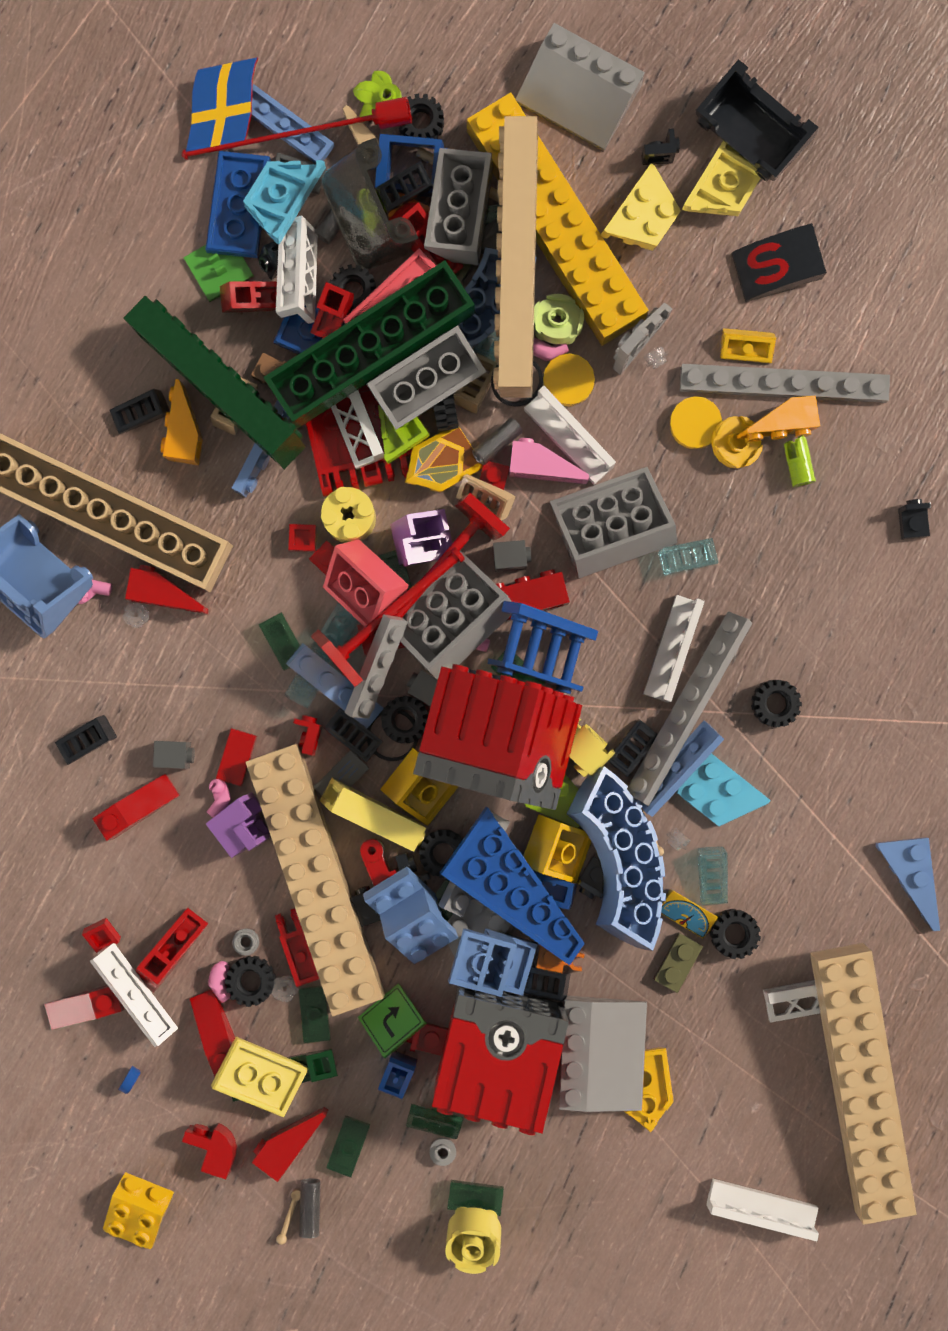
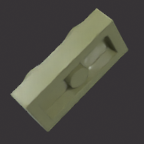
M678 932L653 979L678 993L703 946Z

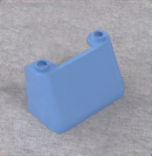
M19 514L0 527V601L42 638H46L57 629L93 585V576L85 567L81 568L76 565L70 569L39 542V529L31 520L27 521Z

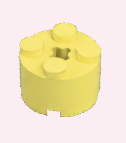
M340 487L330 493L322 505V522L329 534L341 543L365 540L375 527V509L369 497L359 489ZM352 511L354 518H348L345 521V517L343 514L345 512L349 513Z
M578 724L570 753V758L576 763L573 767L583 777H586L588 774L593 776L615 754L613 749L609 753L607 752L605 747L608 744L587 724L583 725V727Z
M459 1207L455 1210V1214L448 1223L445 1248L446 1257L449 1261L451 1259L455 1263V1268L465 1273L478 1274L485 1272L486 1267L497 1264L500 1257L501 1225L497 1219L496 1212L467 1207Z

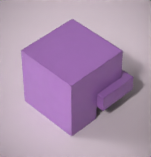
M445 509L407 514L390 524L399 565H404V567L436 562L452 544L450 531H447L449 526Z
M253 792L236 799L206 823L231 858L246 849L250 851L271 838L266 823L258 814L262 809L259 800Z

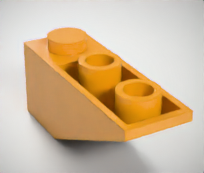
M175 379V385L171 386L169 391V401L172 403L170 412H167L165 416V427L168 428L166 437H163L161 441V453H163V456L168 461L199 465L203 439L185 386L179 379Z
M816 396L792 397L739 433L737 439L747 438V442H756L763 440V437L771 436L772 440L786 438L788 434H795L796 438L802 435L804 437L810 436L811 431L820 427Z

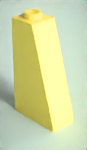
M331 778L320 799V802L332 813L413 852L417 846L422 844L425 838L424 831L426 828L421 823L334 778Z

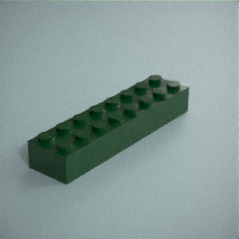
M444 260L263 378L292 423L298 429L475 314V304L446 260Z
M144 296L123 319L141 339L285 470L306 448L300 440L303 435L297 430V427L287 417L283 418L278 413V410L268 400L265 401L252 385L246 384L231 366L227 367L222 362V359L212 349L209 350L196 334L190 333L176 316H172L167 312L168 310L157 299L152 302L147 296Z

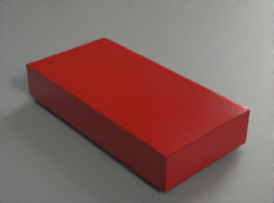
M231 728L216 779L238 786L243 785L248 769L246 761L251 759L257 739L256 735Z

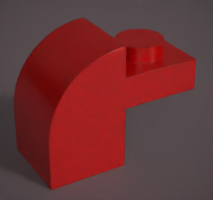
M326 282L317 304L319 311L310 333L325 338L342 327L344 324L343 319L350 313L354 294Z
M218 1123L213 1132H210L207 1126L201 1124L190 1125L184 1133L182 1142L207 1150L201 1172L226 1180L231 1172L237 1152L234 1135L226 1126Z

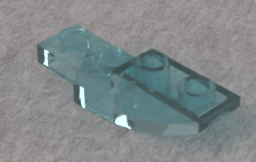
M337 603L321 632L335 647L338 645L342 647L350 639L358 621L340 603ZM314 642L311 650L334 667V663L318 644ZM297 673L285 696L308 709L319 690Z

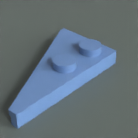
M929 838L875 843L876 848L888 862L891 871L896 874L899 883L908 897L915 903L924 921L930 926L932 931H940Z

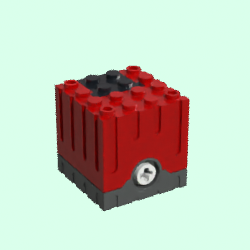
M453 664L452 669L441 666L419 749L421 753H418L413 774L509 801L556 810L561 792L560 788H562L583 705L575 703V697L565 695L562 692L544 687L538 683L522 682L516 678L504 675L500 677L487 671L478 669L475 671L457 664Z
M458 986L435 1081L432 1107L437 1108V1112L445 1115H453V1112L464 1114L465 1119L474 1122H480L481 1119L492 1121L491 1124L498 1128L507 1129L509 1125L519 1128L521 1133L527 1135H535L536 1132L543 1134L569 1023L563 1003L526 994L522 996L503 991L502 997Z

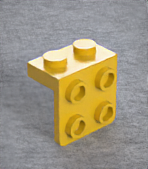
M125 1172L112 1195L103 1230L113 1237H119L134 1243L136 1246L152 1249L162 1218L173 1198L174 1191Z

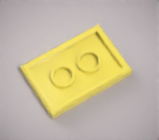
M235 1037L211 1087L216 1091L284 1117L308 1071V1067L239 1037Z

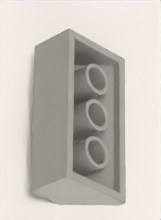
M439 148L424 243L426 250L453 263L479 265L494 169L492 153Z
M457 325L367 383V386L397 430L484 374L486 370Z

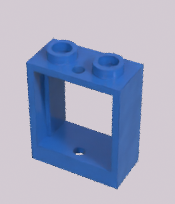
M380 134L375 188L390 179L393 145L434 149L431 183L434 186L439 148H444L442 139ZM396 184L397 192L404 194L400 184ZM406 184L409 192L414 190L411 184ZM390 188L385 190L386 193H392ZM433 189L421 196L432 197Z

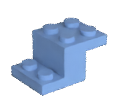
M408 867L403 868L363 893L364 901L380 915L385 939L413 964L425 959L458 938L456 929L442 917L436 894Z
M463 928L448 982L449 984L502 997L503 991L523 996L538 944L534 941L486 928L484 934Z

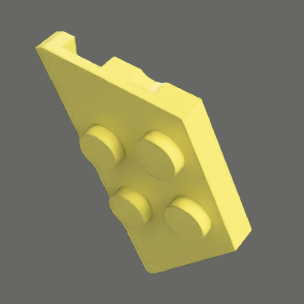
M723 141L686 200L682 210L739 216L761 179L755 172L757 169Z
M651 163L601 233L603 238L608 239L610 236L623 239L622 243L639 245L641 248L652 251L657 247L681 210L655 165Z

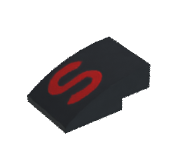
M812 223L769 236L731 253L745 302L793 290L799 285L821 280L827 273Z

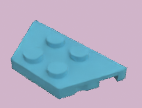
M316 160V164L301 165V161H289L286 163L267 161L243 200L244 207L275 243L280 245L326 168L325 161Z
M712 753L676 791L680 797L717 826L728 823L771 801Z

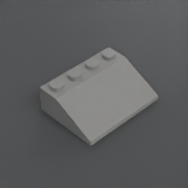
M553 23L539 48L516 97V101L526 109L605 151L640 90L645 72Z
M648 467L550 501L552 511L578 578L677 543L676 524Z
M462 552L461 554L465 560L461 563L457 562L431 584L402 617L408 623L400 642L437 681L441 666L452 669L453 664L459 665L511 616V614L501 611L504 601L512 602L510 598Z
M567 996L564 1009L569 1023L562 1049L559 1110L581 1112L642 1111L647 1002Z

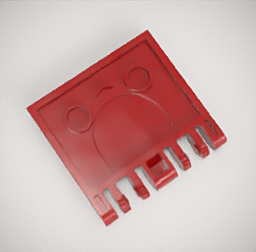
M364 385L358 391L384 453L379 403L368 386ZM346 397L336 404L337 409L348 413L352 402L350 398ZM330 407L306 423L323 497L333 492L329 475L333 474L337 489L344 487L340 477V472L344 471L350 472L351 486L360 489L355 465ZM353 410L352 415L357 417L355 410ZM340 415V416H341V419H342V421H343V423H344V420H345L346 417L343 416V415ZM349 419L346 431L348 434L358 437L361 425L359 422ZM363 433L361 439L367 441V440H366V437H365V435H364V433ZM350 439L352 446H354L355 440ZM359 442L355 452L358 461L372 456L370 447ZM412 448L397 458L401 461V471L404 478H406L408 472L406 457H411ZM383 458L361 467L365 487L383 483L379 463L383 462L388 481H394L395 475L391 463L388 464Z

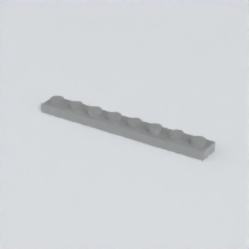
M698 364L681 365L680 392L787 398L816 396V399L880 403H887L889 401L890 375Z
M729 611L727 612L627 788L634 799L647 806L652 802L749 631L752 622L748 618Z

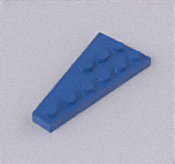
M485 807L440 874L570 965L585 944L556 905L552 896L549 895L530 865L497 822L493 813L488 807Z

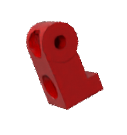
M369 839L361 845L360 853L371 881L376 886L399 871L398 869L390 871L384 857L385 848L383 843L378 839Z

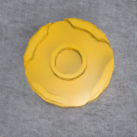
M570 353L559 355L551 360L545 368L543 385L563 406L568 407L585 401L593 391L595 382L594 371L589 362L579 355Z
M694 396L684 399L676 405L670 416L672 436L680 445L689 449H701L709 446L712 442V434L716 426L722 422L720 410L713 402L703 397Z
M733 416L724 419L716 426L712 434L711 445L714 455L719 462L727 467L739 469L751 465L758 459L763 447L761 440L747 442V438L737 439L739 433L755 422L747 417Z

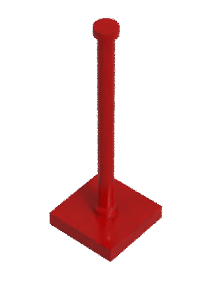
M471 493L465 495L458 501L455 507L469 518L470 523L425 575L447 558L454 547L460 551L478 529L482 530L494 541L503 537L510 528ZM426 590L395 616L402 618Z
M454 547L447 558L342 647L340 645L335 647L319 629L311 635L312 639L349 682L356 687L363 679L348 663L349 654L377 631L383 614L395 616L457 562H463L465 560L464 556Z

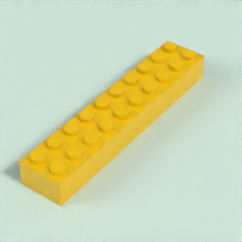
M511 92L467 118V133L479 152L492 153L493 174L497 180H503L500 179V170L498 169V156L500 153L499 126H504L505 116H526ZM538 136L536 242L569 295L576 301L575 304L584 311V319L601 346L636 326L641 319L646 320L649 310Z

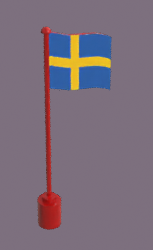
M258 57L198 69L192 90L191 129L187 148L182 151L181 155L183 159L188 160L190 156L373 120L374 125H379L381 130L412 124L410 105L407 96L376 102L375 108L372 109V115L246 140L252 115L253 77Z

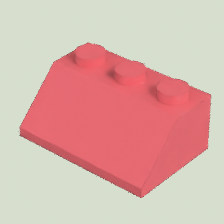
M354 540L335 545L323 588L365 627L407 592L409 585L361 540Z

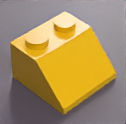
M412 748L380 790L398 806L428 826L459 786L413 774L419 752Z
M538 814L523 857L530 867L539 873L577 883L591 840L582 829Z

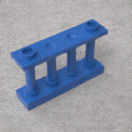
M504 601L501 611L511 614V620H513L502 661L488 659L487 664L498 667V673L512 676L513 672L556 685L555 690L562 693L571 694L572 690L582 692L583 686L571 683L581 643H584L585 639L596 641L598 630L522 603ZM528 620L531 621L530 626L533 628L523 666L521 667L513 664L523 623H527ZM548 627L551 628L550 633L552 636L542 673L533 671L543 630H546ZM568 634L570 635L569 640H571L562 677L558 679L552 677L562 637Z

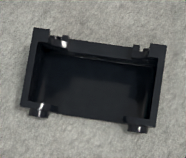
M738 59L696 109L698 117L696 122L704 130H712L757 169L755 171L761 179L766 182L769 179L775 181L812 142L819 127L810 119L805 123H801V116L798 114L794 116L760 87L755 77L751 79L746 73L749 67Z

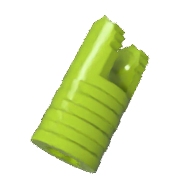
M802 435L795 439V442L789 440L784 443L792 487H800L816 482L806 437Z

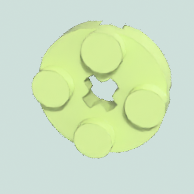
M563 294L547 296L546 300L539 301L534 306L536 338L552 344H572L582 331L584 311L575 304L576 301L570 296ZM556 315L561 316V320H563V322L557 323L554 322L552 319H555Z

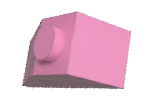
M519 438L518 441H513L509 477L587 485L589 474L541 444L534 443L533 439Z

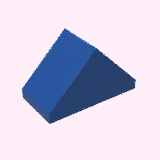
M397 1051L391 1053L378 1090L403 1099L415 1071L417 1059Z

